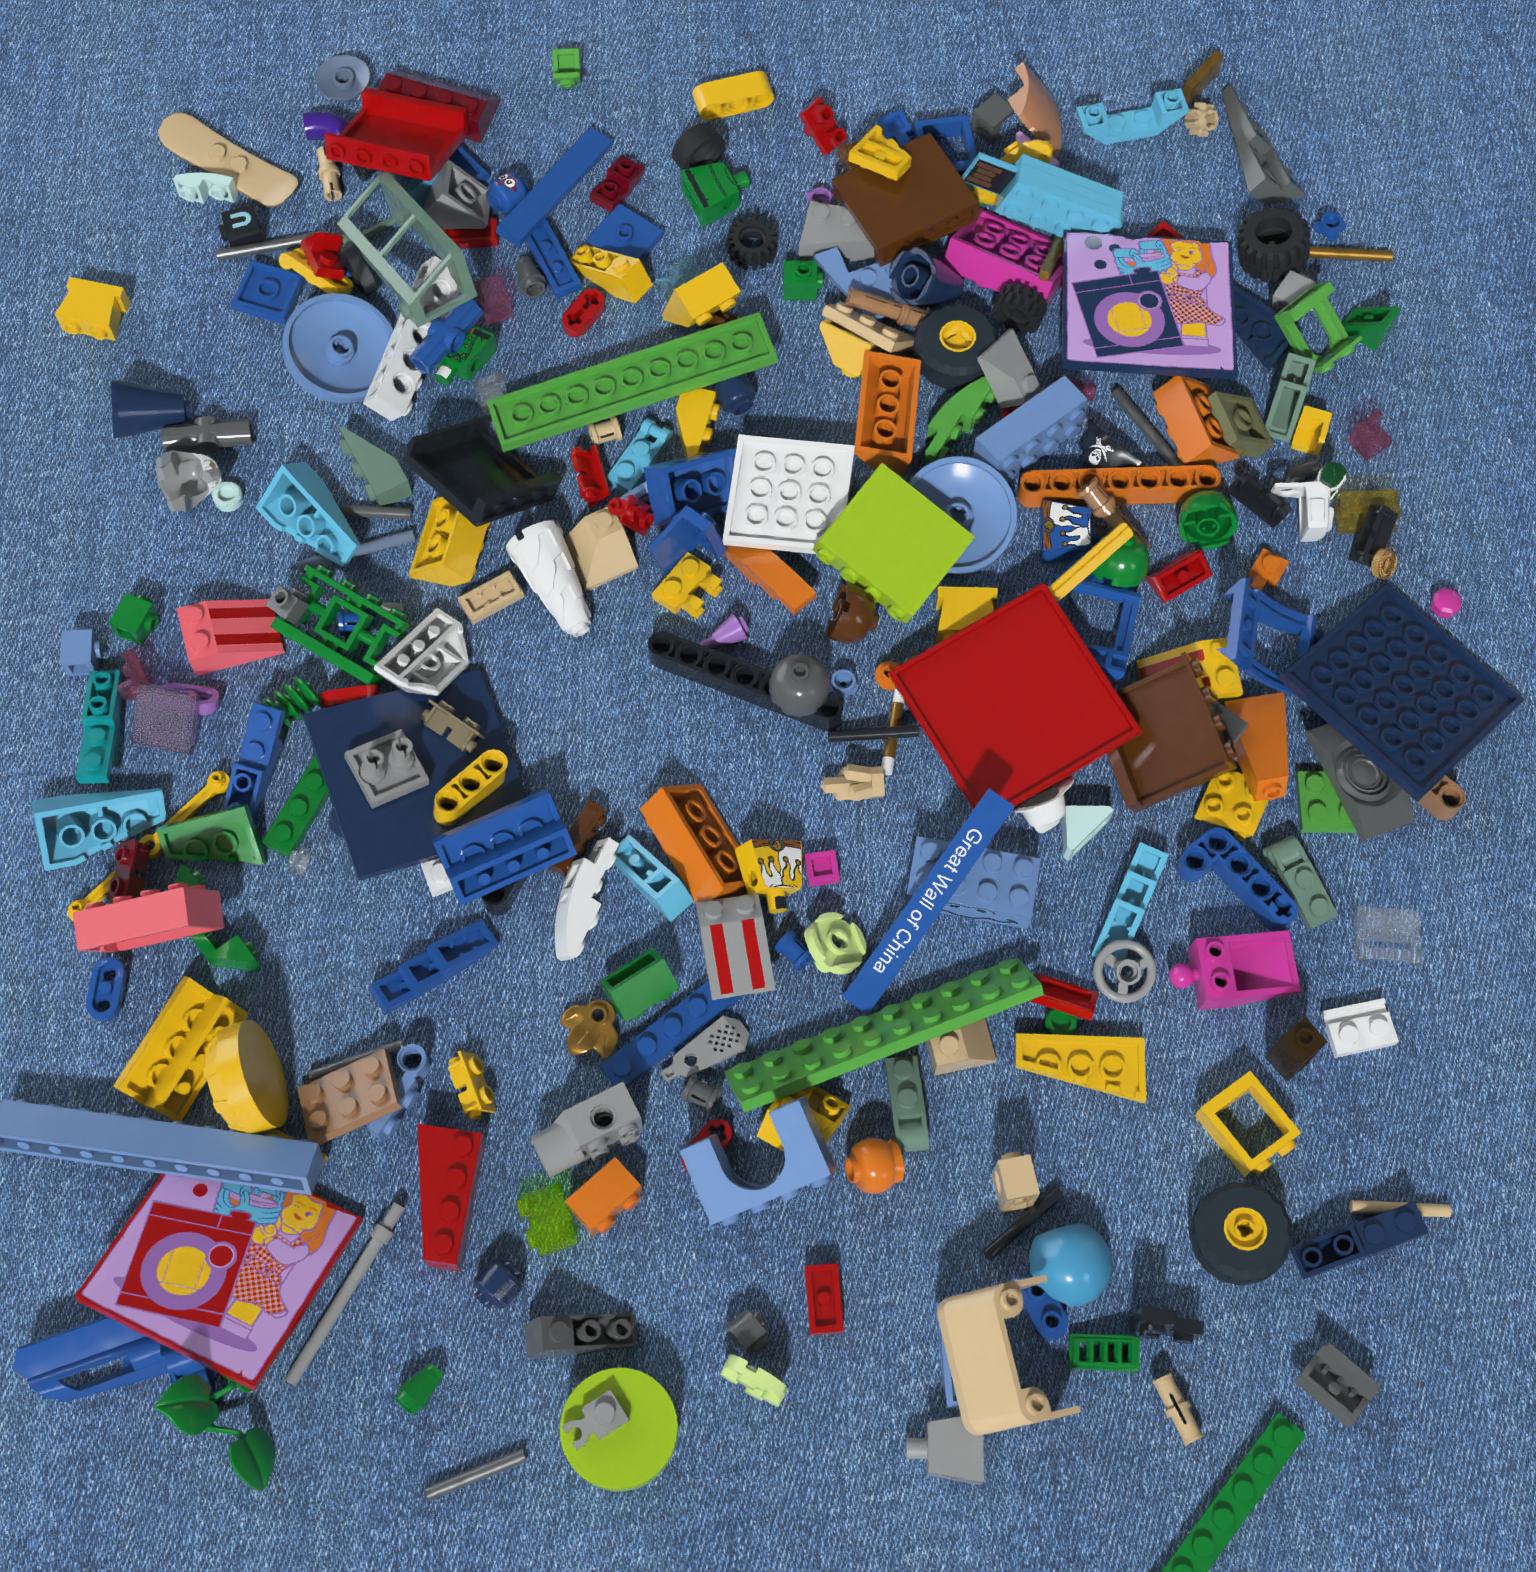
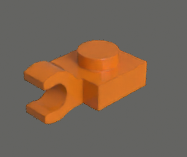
M1263 548L1249 571L1248 576L1254 578L1250 587L1253 590L1260 589L1263 591L1267 585L1274 589L1285 572L1289 561Z

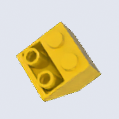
M814 1085L774 1101L767 1110L756 1136L784 1152L783 1145L769 1112L805 1096L828 1147L851 1106Z

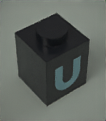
M254 205L220 212L223 224L218 225L223 242L229 241L230 247L264 241Z

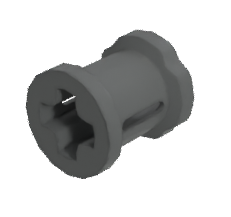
M693 1074L684 1088L681 1100L684 1102L691 1101L706 1108V1113L712 1114L720 1100L723 1088L720 1086L714 1088L700 1081L698 1076Z

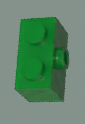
M653 947L599 981L615 1012L625 1022L640 1017L646 1009L657 1002L668 999L674 991L679 989L665 959Z

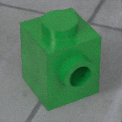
M783 261V300H817V289H823V272H817V261Z
M125 593L109 621V625L115 635L143 646L150 632H154L159 623V615L153 605V601L143 595L135 597Z

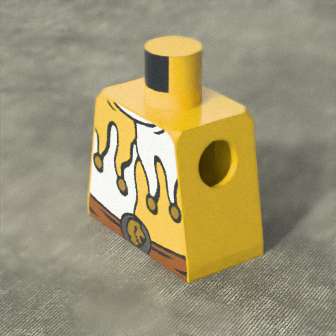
M751 839L735 848V854L748 895L758 893L759 897H767L769 913L776 914L787 911L786 897L797 892L802 887L801 841Z

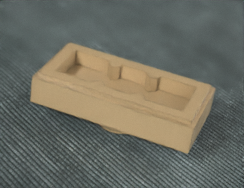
M508 570L457 597V600L472 625L524 598V592Z

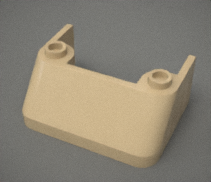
M1047 1275L1001 1283L943 1299L938 1306L937 1317L962 1422L966 1430L972 1435H986L1081 1412L1080 1406L1051 1412L1048 1398L1041 1389L1037 1387L1021 1389L1004 1319L1015 1317L1021 1312L1023 1308L1021 1290L1047 1282Z

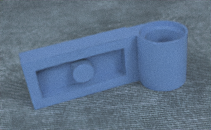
M417 1044L405 1045L397 1055V1063L404 1074L397 1084L403 1108L370 1122L367 1127L371 1135L382 1142L387 1135L392 1136L400 1125L401 1120L399 1118L404 1110L412 1108L420 1094L418 1092L419 1086L430 1071V1061L427 1054ZM418 1056L422 1058L419 1066L415 1068L406 1067V1063L411 1057Z

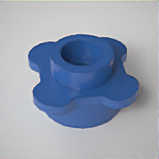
M1336 212L1323 213L1320 221L1313 225V230L1316 233H1321L1329 241L1337 240L1339 232L1344 231L1346 228L1345 221Z

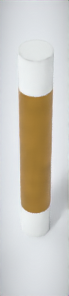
M897 689L894 690L888 727L901 725L904 700ZM898 738L886 739L881 764L884 775H892Z

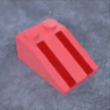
M269 599L212 600L177 608L188 661L196 676L285 653L280 632L270 627L276 614L266 606Z

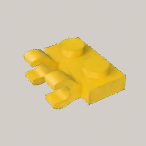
M687 552L653 591L652 599L674 614H677L682 608L692 617L698 619L705 611L701 607L704 601L693 594L700 587L716 598L723 590L719 586L722 580L711 574V566Z

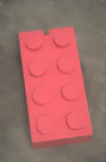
M188 883L168 885V891L160 892V889L145 890L140 892L141 897L134 899L133 896L113 898V903L108 905L105 902L90 903L85 905L86 910L73 913L78 951L118 953L224 929L220 892L218 890H208L206 885L188 887Z

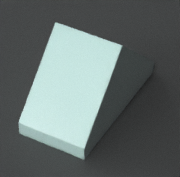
M1065 806V816L1062 817L1063 858L1069 861L1110 821L1114 811L1110 806Z

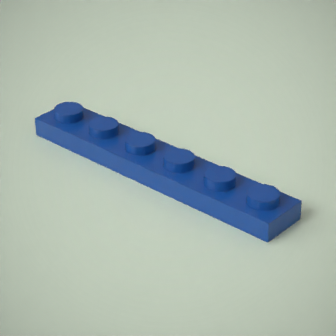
M707 981L600 1064L599 1069L613 1086L624 1082L627 1088L744 995L712 1000L709 982Z

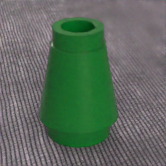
M428 1363L426 1367L422 1368L397 1388L398 1393L394 1396L395 1401L410 1415L414 1416L418 1410L423 1411L441 1379L444 1377L443 1373L435 1365Z

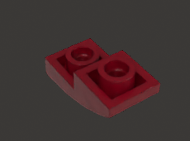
M621 156L607 169L606 179L590 192V201L612 212L632 192L644 174L645 168Z

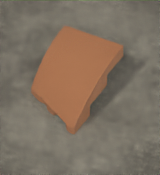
M1022 62L1014 69L1024 83V86L1012 95L1008 102L1036 139L1049 141L1054 149L1052 156L1058 158L1061 149L1062 133L1056 103L1046 86Z

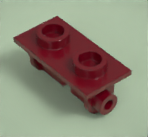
M138 840L120 841V845L115 852V874L109 887L111 894L110 903H113V898L120 896H133V899L141 897L140 892L144 890L145 879L135 877L136 871L147 872L150 850H147L148 844L140 843Z

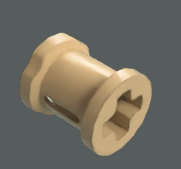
M616 416L610 417V420L587 425L593 445H597V448H599L600 444L608 441L622 440V433Z

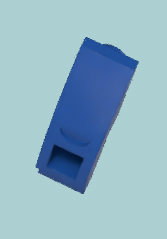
M253 702L239 761L233 764L222 810L248 804L253 822L255 821L278 759L283 740L279 736L286 710Z

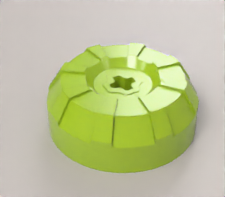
M610 1368L589 1376L570 1394L561 1414L560 1440L568 1462L585 1481L603 1490L629 1491L647 1485L666 1468L677 1446L678 1420L670 1396L654 1378L635 1369ZM608 1390H611L629 1421L601 1440H599L596 1433L592 1434L585 1446L576 1450L572 1443L581 1438L582 1431L574 1428L566 1434L562 1426L569 1421L583 1419L585 1415L581 1408Z

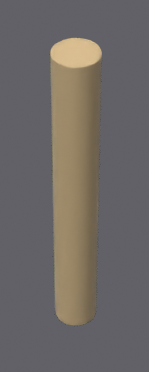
M1350 1200L1349 1210L1353 1214L1379 1215L1408 1204V1202ZM1416 1203L1423 1217H1451L1450 1204Z

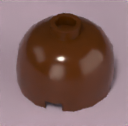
M848 582L843 584L831 609L834 611L833 621L828 619L826 638L851 644L864 639L869 631L874 632L878 625L879 615L875 614L876 604L873 596L857 585Z

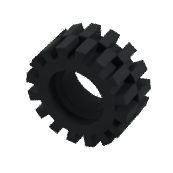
M745 216L742 223L739 219L736 220L734 226H730L729 233L727 234V251L730 260H735V265L738 267L742 263L745 270H748V266H752V271L757 270V265H760L763 269L766 267V262L771 264L773 257H776L777 231L773 229V224L771 222L766 224V219L761 217L760 221H757V216H752V220H748V217ZM755 238L762 241L763 244L757 248H748L742 245V241Z
M1008 284L1007 287L1004 285L1000 289L993 305V318L998 319L997 323L999 325L1005 324L1004 328L1007 330L1012 328L1015 333H1018L1020 330L1022 334H1027V332L1032 334L1035 330L1039 329L1046 313L1047 302H1044L1045 298L1043 296L1038 297L1039 292L1036 290L1030 291L1031 287L1029 286L1022 288L1021 284H1016L1015 287L1013 284Z

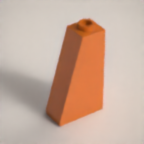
M1280 692L1224 701V707L1249 723V726L1234 744L1237 752V761L1254 801L1285 797L1289 773L1284 693Z

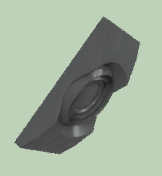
M1330 724L1320 726L1305 733L1362 842L1409 825L1415 821L1407 792Z

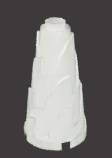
M554 520L543 521L521 530L524 538L518 541L516 535H514L506 545V550L511 560L518 566L532 590L539 595L562 631L565 630L567 634H573L574 637L584 635L590 630L589 625L591 624L590 618L592 616L583 597L582 588L574 570L575 565L564 540L563 530L559 522L557 521V524H555Z

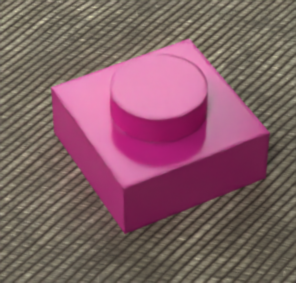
M835 850L804 854L809 887L840 882Z

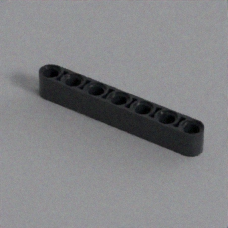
M655 632L648 639L649 661L659 669L824 731L836 730L842 723L843 703L839 697L829 693L825 704L823 703L817 709V712L812 715L802 717L787 715L782 712V709L776 703L772 702L770 694L766 692L769 690L772 671L668 632ZM659 647H665L668 649L666 652L663 653L655 651ZM689 657L696 659L693 663L683 662L685 658ZM713 668H721L724 670L722 673L719 674L711 672ZM747 678L750 679L752 682H750L749 684H741L738 681L740 679ZM825 710H833L836 714L833 716H826L822 712Z

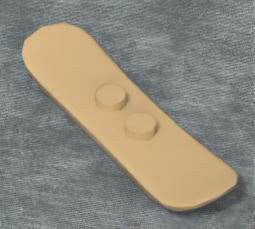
M173 113L163 120L158 129L160 141L173 154L206 173L233 177L237 191L255 203L266 207L279 206L292 196L298 187V180L294 175L240 148L186 113Z

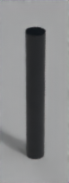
M919 725L828 730L829 742L920 737Z
M1054 1187L982 1250L983 1254L990 1261L994 1259L1064 1197L1063 1193L1057 1187Z

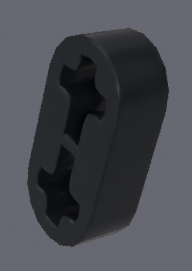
M349 243L339 249L338 254L359 291L365 297L377 291L378 285L357 248L352 243Z

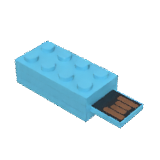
M979 152L962 175L965 183L997 194L994 212L1024 222L1034 228L1048 231L1058 237L1063 238L1064 231L1114 234L1123 224L1121 208L1124 192L1022 154L1017 162L1012 165Z

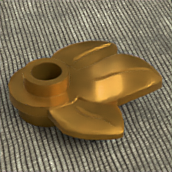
M598 999L590 1002L587 1006L574 1005L564 1012L559 1022L564 1027L571 1029L567 1038V1048L570 1055H580L590 1051L592 1048L605 1060L613 1054L618 1043V1033L613 1026L616 1012L611 1003ZM601 1009L604 1012V1018L597 1022L594 1019V1013L596 1010Z

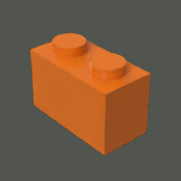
M614 1157L566 1199L565 1203L572 1214L594 1237L598 1232L604 1234L612 1228L617 1221L615 1217L624 1209L626 1212L633 1209L641 1201L642 1198L639 1195L643 1191L641 1184Z

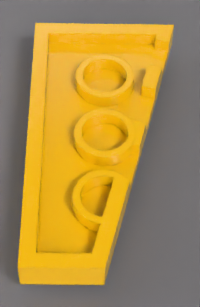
M1015 1034V1068L1144 1104L1146 1102L1145 1038Z

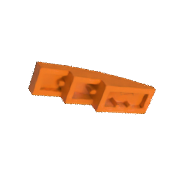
M724 545L727 549L724 555L754 586L758 584L773 600L778 599L793 615L816 599L817 592L771 550Z

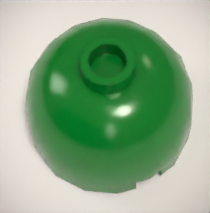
M1213 490L1192 494L1183 503L1179 511V534L1187 544L1188 541L1198 543L1197 548L1215 549L1227 544L1230 541V536L1234 532L1236 534L1238 530L1237 512L1232 501L1222 493Z
M1133 534L1126 543L1098 566L1092 574L1101 581L1103 576L1111 579V585L1129 588L1142 584L1143 578L1146 579L1150 566V555L1147 546Z

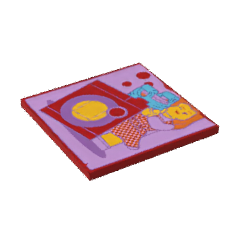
M161 1174L78 1290L75 1298L76 1301L256 1391L361 1226L362 1218L315 1194L307 1195Z

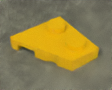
M875 125L849 151L848 161L897 181L911 167L912 157L905 150L900 149L895 140L892 138L887 140L882 135V128Z

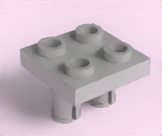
M402 729L346 751L344 754L346 762L372 809L429 785V778L412 749V742L406 738Z

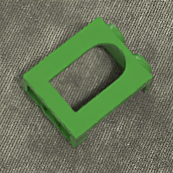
M1330 281L1312 285L1274 315L1294 353L1317 360L1313 372L1319 371L1320 374L1332 369L1335 366L1334 361L1338 358H1343L1355 350L1353 346L1362 340L1361 335L1355 337L1348 336L1327 297L1335 291ZM1311 309L1314 310L1329 338L1328 350L1322 356L1312 353L1294 323Z

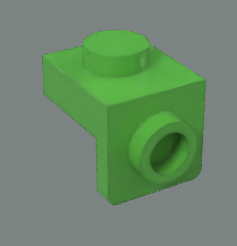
M579 48L552 49L554 85H559L560 88H574L575 84H580Z

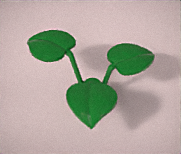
M196 1374L186 1375L171 1384L154 1405V1409L167 1417L179 1431L186 1435H198L205 1430L206 1433L217 1432L235 1436L238 1440L232 1442L228 1450L233 1470L250 1488L256 1491H263L269 1482L275 1462V1449L269 1435L260 1428H251L244 1435L241 1430L214 1425L219 1416V1409L214 1400L233 1390L235 1386L244 1393L253 1390L223 1376L225 1379L230 1380L228 1385L210 1395L208 1382Z

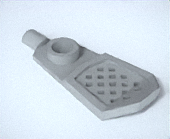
M722 1015L673 1056V1064L660 1071L664 1080L669 1082L678 1075L688 1078L715 1064L717 1065L746 1051L749 1032L740 1020ZM688 1056H694L697 1062L693 1066H688L685 1063V1059Z

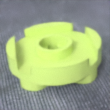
M836 912L821 914L804 931V937L810 954L815 960L817 969L823 973L832 972L842 975L852 972L862 963V956L866 954L867 947L859 927L854 922L849 925L846 921L842 920L844 915ZM832 939L834 940V942H839L841 947H836Z
M730 1354L720 1375L736 1385L739 1382L745 1386L744 1391L759 1401L764 1399L770 1404L779 1407L788 1391L787 1386L760 1367L756 1369L747 1365L748 1361Z

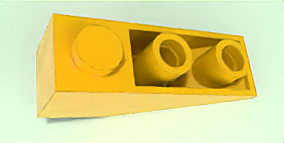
M584 244L569 259L574 270L621 300L636 304L653 286L640 259Z
M699 388L679 396L676 405V424L685 457L704 454L705 444H711L713 437L711 424L713 420H718L721 404L717 403L716 391Z

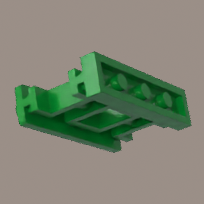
M318 564L317 568L306 565L304 570L307 573L299 581L311 587L306 599L310 606L299 623L305 625L312 612L320 616L321 618L313 631L323 636L322 641L285 620L283 617H275L270 627L367 685H378L380 688L385 678L374 670L375 665L379 662L377 658L390 635L403 640L406 637L405 633L407 630H412L413 625L406 621L408 615L394 607L390 611L381 607L384 601L370 593H367L365 597L357 593L358 586L344 578L341 583L332 578L334 572ZM319 578L347 595L346 599L334 594L327 607L319 603L318 601L326 588L316 583V580ZM342 606L360 616L346 642L328 632L338 614V610ZM368 607L397 625L393 628L383 623L377 635H374L367 631L374 616L364 610ZM361 641L369 645L370 647L362 660L372 665V669L370 670L341 653L342 649L354 653Z

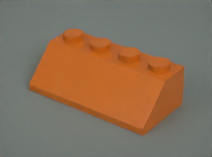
M865 350L854 442L855 455L874 470L883 463L897 475L905 477L912 461L921 360Z
M701 783L661 787L640 808L647 825L654 832L661 844L662 850L669 857L676 869L677 875L684 882L695 904L742 896L747 893L735 854V848L739 847V844Z

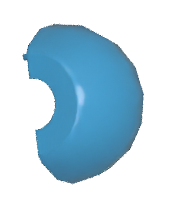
M1085 1223L1071 1224L1041 1233L1033 1239L1029 1253L1030 1271L1033 1277L1047 1275L1048 1281L1037 1286L1038 1288L1041 1287L1052 1299L1067 1306H1083L1096 1300L1108 1286L1113 1271L1111 1250L1104 1237L1090 1225Z

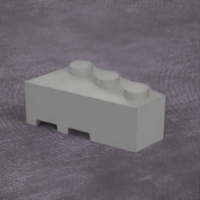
M810 200L799 243L798 261H813L815 254L838 247L842 259L850 258V261L875 259L874 248L846 207Z

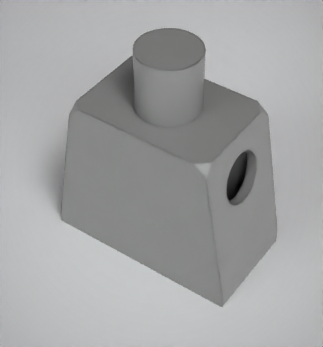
M961 1416L927 1422L925 1425V1438H906V1459H926V1475L974 1485H981L984 1482L983 1435L975 1436L969 1433L963 1425Z

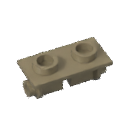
M429 699L428 702L434 707L431 711L426 709L422 713L420 719L424 721L423 725L443 736L448 727L451 728L452 731L446 739L463 752L466 750L470 753L473 752L477 746V742L474 741L477 736L483 740L485 738L478 732L481 726L468 717H465L463 721L453 715L456 709L443 700L436 704Z

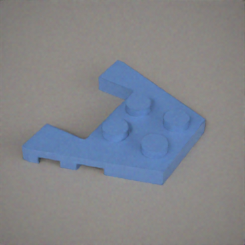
M838 247L814 255L813 261H817V266L826 272L828 279L834 286L837 285L846 296L850 288L853 287L863 292L896 301L890 293L892 279L889 278V271L893 262L882 267L875 263L848 272ZM854 307L857 312L869 315L879 322L889 319L888 317Z

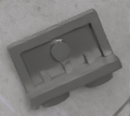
M1326 1342L1309 1359L1294 1380L1297 1385L1347 1428L1356 1422L1369 1401L1381 1390V1386L1330 1342Z

